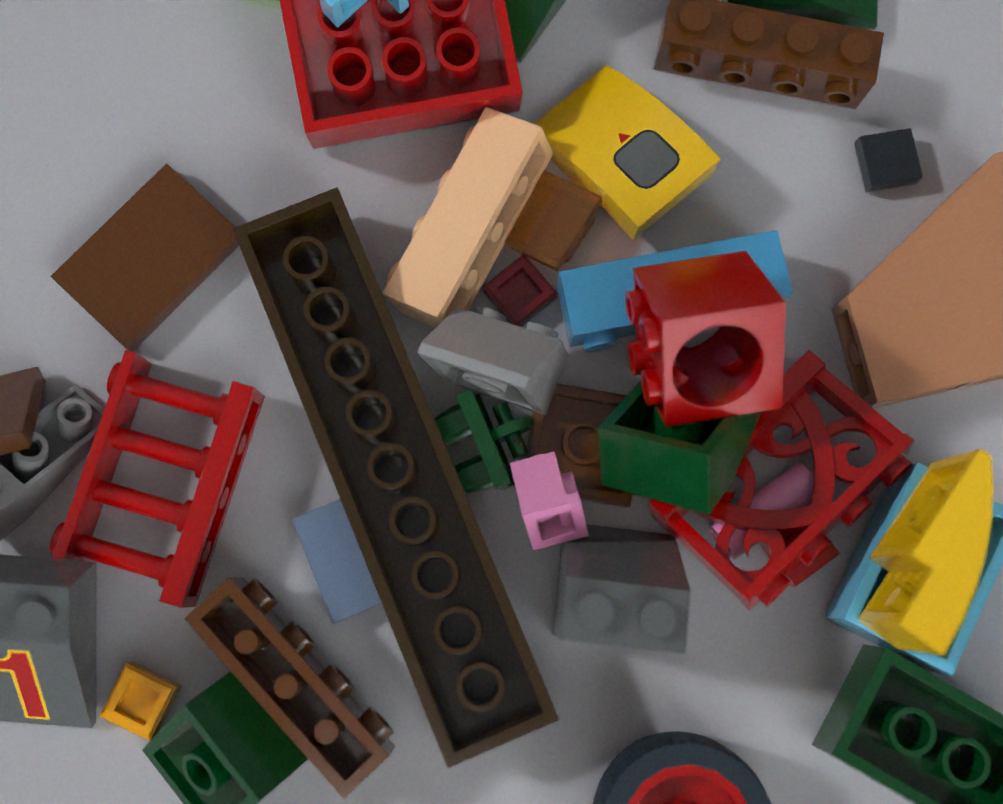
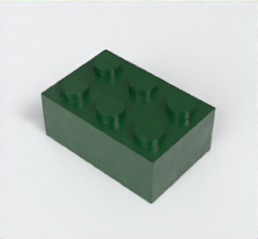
M863 644L812 746L912 804H1003V714L890 649Z

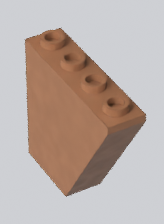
M1003 152L995 153L974 171L831 309L854 392L872 408L1003 379Z

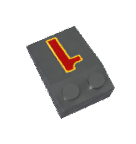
M0 554V721L92 728L95 725L96 562Z

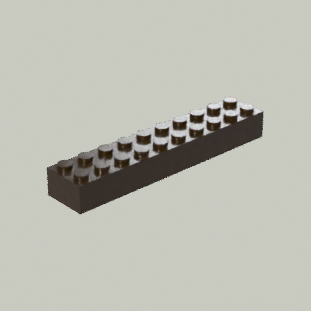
M338 187L232 228L447 768L449 769L558 721L559 718Z

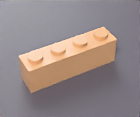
M485 107L478 122L469 128L463 141V149L452 168L447 170L442 176L438 186V193L429 210L415 224L409 246L401 260L396 262L388 273L386 287L382 294L401 314L436 328L456 307L465 310L470 309L553 156V151L541 126Z

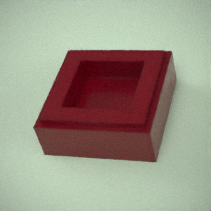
M522 254L482 286V292L499 312L507 317V321L519 327L524 326L558 297L556 290L525 254Z

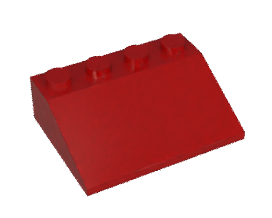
M279 0L304 130L313 149L480 118L485 107L504 114L520 110L523 91L505 0H408L409 7L401 14L387 0H368L338 28L324 14L319 0Z

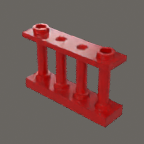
M125 350L121 363H116L108 376L107 393L109 397L67 517L65 522H61L55 529L50 541L49 551L53 555L52 559L77 561L89 559L158 580V586L163 588L159 602L179 608L196 607L265 396L255 387L232 381L228 394L222 393L220 397L151 378L148 375L152 363L135 352ZM140 398L213 418V424L217 425L211 447L205 446L202 450L131 430L130 427ZM122 450L195 471V477L199 479L193 500L188 499L183 504L112 483L111 481ZM103 504L177 525V532H180L181 536L175 554H169L166 558L93 537Z

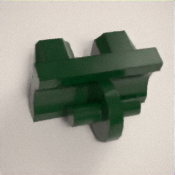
M469 389L456 395L459 403L434 419L447 446L454 445L473 436L480 455L455 465L456 473L465 493L487 490L492 487L497 490H505L514 486L511 466L501 443L506 441L513 459L529 453L521 434L535 426L531 416L527 415L514 419L508 403L503 402L492 408L499 424L498 427L494 428L479 393L475 394L473 389Z

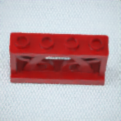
M810 350L783 374L782 408L761 412L735 475L744 483V490L737 505L729 504L735 495V491L725 492L709 515L693 511L710 521L724 525L718 535L715 548L682 518L690 510L655 499L649 501L651 516L667 532L669 531L748 610H751L759 601L766 607L771 605L791 584V581L785 576L800 561L807 567L813 564L832 543L826 535L841 521L848 527L855 523L872 504L867 495L881 482L888 488L891 487L913 463L907 458V455L915 440L907 433L903 434L825 368L826 363ZM814 391L817 392L845 418L836 420L826 426L810 395ZM786 425L793 431L791 439L798 437L803 431L806 438L793 444L783 445L775 440L773 432L777 427ZM843 432L863 433L875 445V458L866 466L857 468L851 466L847 461V454L851 451L860 450L861 447L854 443L845 442L832 448L830 439ZM753 449L766 456L782 459L797 457L811 451L814 469L811 504L785 510L751 509L750 506L755 495L756 479L753 467L746 456ZM835 478L844 483L852 484L832 503ZM736 529L747 531L744 536L743 546L748 558L751 547L756 544H763L769 548L771 556L763 568L755 571H744L737 568L731 562L728 544ZM804 530L786 548L780 533Z

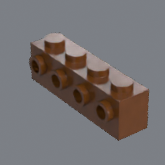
M669 0L661 26L653 70L856 109L876 83L884 32L719 0Z
M227 578L184 619L345 799L390 756L395 747L389 739L394 733L393 729L373 707L370 706L364 712L349 695L355 689L350 680L334 664L331 663L325 668L311 653V650L316 646L313 639L295 621L292 620L288 625L284 623L272 609L278 603L277 600L259 580L253 578L248 582L245 578Z

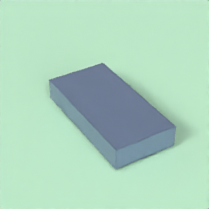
M340 499L292 519L333 624L382 604Z

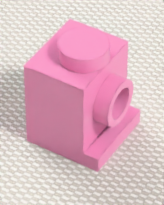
M554 451L510 463L532 550L589 536L572 471L560 473Z

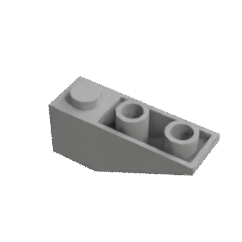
M76 384L39 411L29 449L0 455V541L27 520L90 451L104 408Z

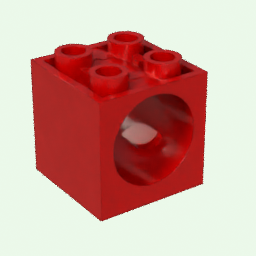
M747 251L633 268L634 290L626 291L625 293L627 317L630 325L635 326L636 341L628 342L629 365L633 376L641 375L645 402L648 406H656L665 427L782 408L786 301ZM721 325L705 342L691 348L681 349L695 334L707 328Z

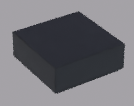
M911 128L860 136L854 143L865 192L913 185L923 178Z

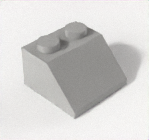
M478 306L475 312L456 307L421 342L417 352L446 383L467 390L473 389L476 393L545 416L569 356L563 343L557 338L558 333L553 329L533 322H528L525 328L507 323V317L503 314Z

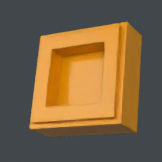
M127 662L99 716L151 741L160 731L182 685L134 662Z

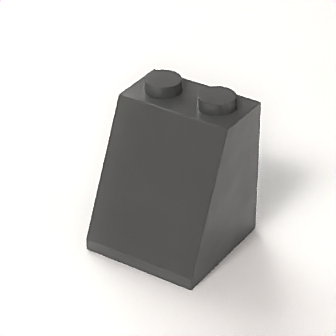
M586 525L589 536L562 543L552 629L553 635L560 640L685 654L691 590L676 538L672 534Z

